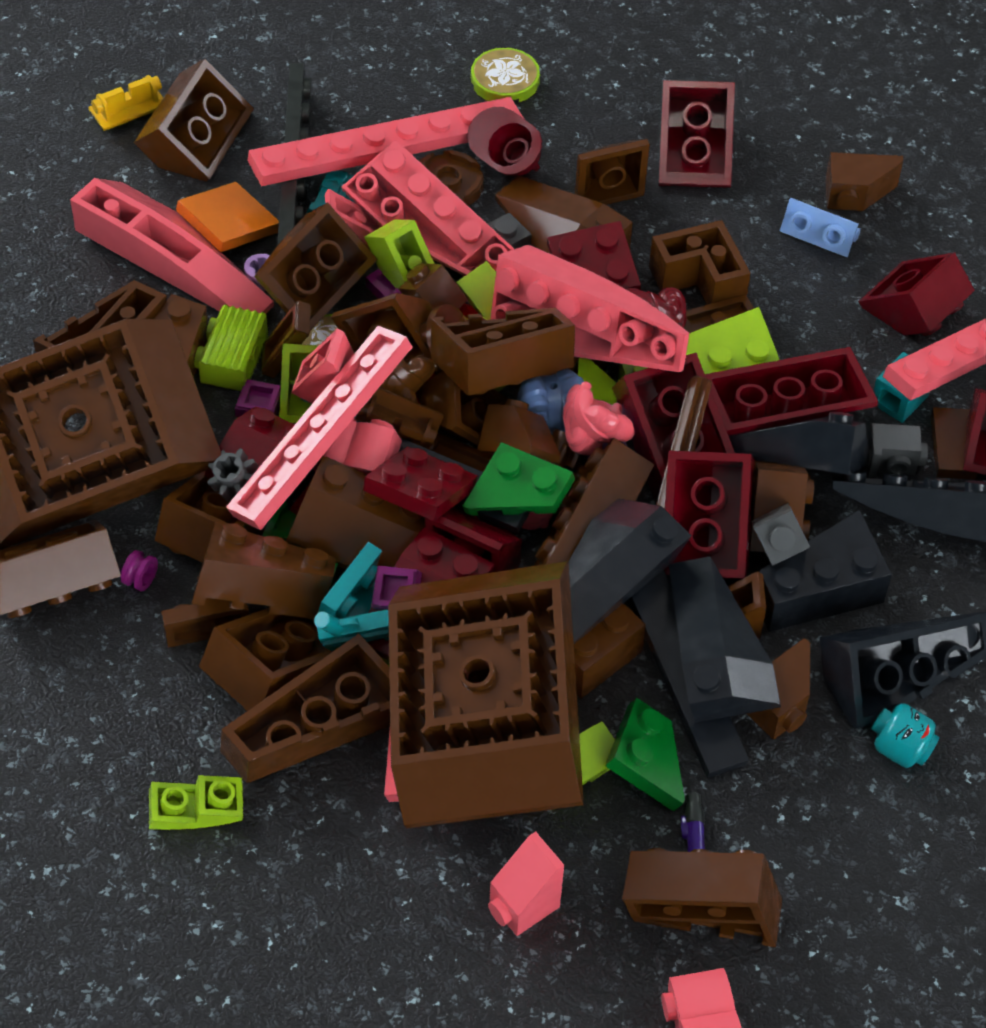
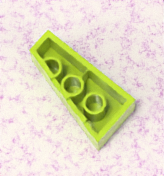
M760 307L689 334L686 355L696 352L705 374L780 360ZM620 364L618 381L625 375L646 369L647 367Z

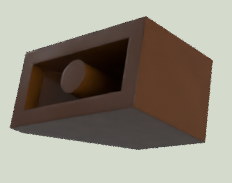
M830 152L826 173L827 209L856 211L867 209L898 186L903 156Z
M506 399L505 405L488 404L478 451L493 456L502 442L555 465H559L561 455L544 416L528 411L529 404L513 399Z
M805 638L772 661L781 707L746 713L773 740L786 730L791 733L798 729L807 717L805 712L810 696V642Z

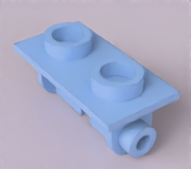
M790 198L780 232L848 257L852 243L857 241L861 228H858L859 224Z

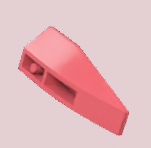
M394 140L341 186L342 190L381 227L394 219L415 220L432 259L462 276H466L485 261L496 271L498 254L514 249L397 140Z
M94 178L70 199L75 230L217 311L220 312L222 306L226 304L229 307L234 306L237 309L241 307L243 310L249 309L251 312L256 310L258 313L264 312L266 314L274 306V301L222 252H219L178 212L123 182Z
M525 245L498 254L490 320L506 319V311L556 308L575 325L574 357L673 372L684 370L690 333L642 298L602 276L531 245Z

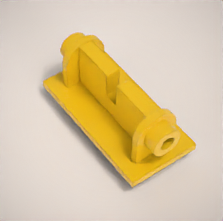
M147 75L140 80L127 84L128 92L124 93L122 87L103 94H97L96 99L91 100L92 106L88 107L89 111L104 131L154 112L164 98L158 91L162 89L158 76L151 77Z

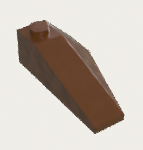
M518 176L495 194V200L506 214L510 213L532 234L530 245L549 253L547 237L621 221L630 249L633 222L604 203L522 176Z

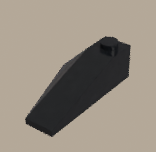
M829 412V417L729 435L734 452L752 454L754 460L847 475L869 465L865 423L853 421L854 415L849 413Z
M619 498L591 520L568 561L574 644L667 568L669 564L673 563L692 535L662 506Z
M709 556L669 564L686 690L695 723L780 708L781 704L773 663L712 558Z

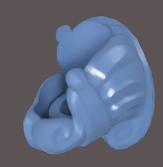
M568 368L560 370L553 375H542L527 379L520 385L517 400L529 404L528 411L544 416L551 434L554 429L565 432L562 415L566 396L573 385L581 384L584 380Z

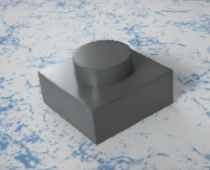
M510 213L488 223L514 249L530 245L532 234Z

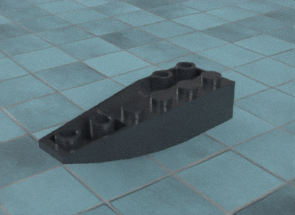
M856 471L850 475L833 476L832 485L834 490L872 509L917 526L952 536L986 542V482L965 481V483H957L937 477H924V481L907 480L908 476L900 474H883V478H866L867 473L862 471Z

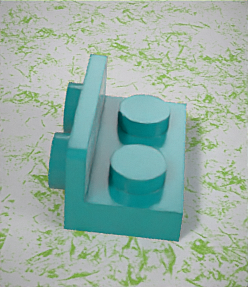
M368 541L321 601L318 613L324 611L338 619L367 614L372 604L377 564L382 550Z

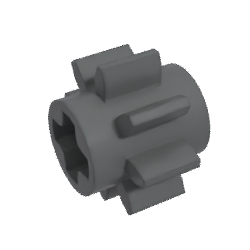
M239 449L236 454L226 453L222 450L221 455L215 462L208 464V467L213 471L214 477L210 478L207 482L214 491H219L222 498L228 502L232 496H236L259 466L254 459L248 460V456L243 449Z

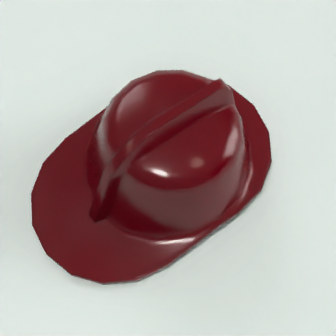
M491 107L483 110L473 119L469 126L467 137L470 149L490 167L510 176H523L532 170L538 171L540 169L538 162L541 157L542 138L540 132L528 121L505 107Z

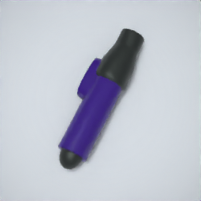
M691 792L686 795L685 815H681L682 838L687 840L688 852L694 849H705V817L701 805V795L697 792Z

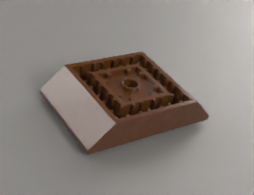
M124 319L0 366V549L210 469L208 464L214 463L221 455L220 447L171 319ZM78 413L86 416V423L82 429L75 432L66 430V421L70 416Z
M564 561L400 586L388 604L391 768L406 829L584 805L568 562ZM487 667L490 669L489 675L484 681L479 683L468 681L469 674L475 668Z

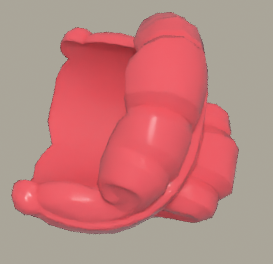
M587 381L571 387L565 399L562 415L568 446L572 451L583 456L591 455L596 447L602 449L603 443L609 444L613 438L620 442H627L635 435L632 421L622 414V405L619 403L611 405L605 401L593 399V393L590 390L592 385Z

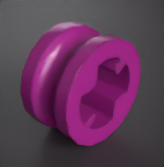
M134 550L123 565L120 577L121 582L127 586L134 583L136 590L140 592L145 591L156 575L158 559L152 555L145 558V554L142 551Z

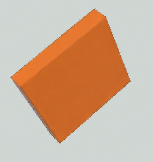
M237 182L177 201L176 211L219 252H224L278 233L279 220Z

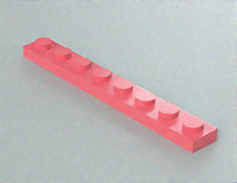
M506 97L249 150L247 161L262 187L366 165L394 140H397L412 155L468 143V129L473 119L483 110L491 107H505L514 111L523 119L524 117L512 98Z

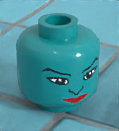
M905 703L897 705L892 712L884 708L871 728L872 731L877 733L874 743L876 750L904 768H910L916 763L922 766L931 755L940 738L934 734L936 731L935 722Z

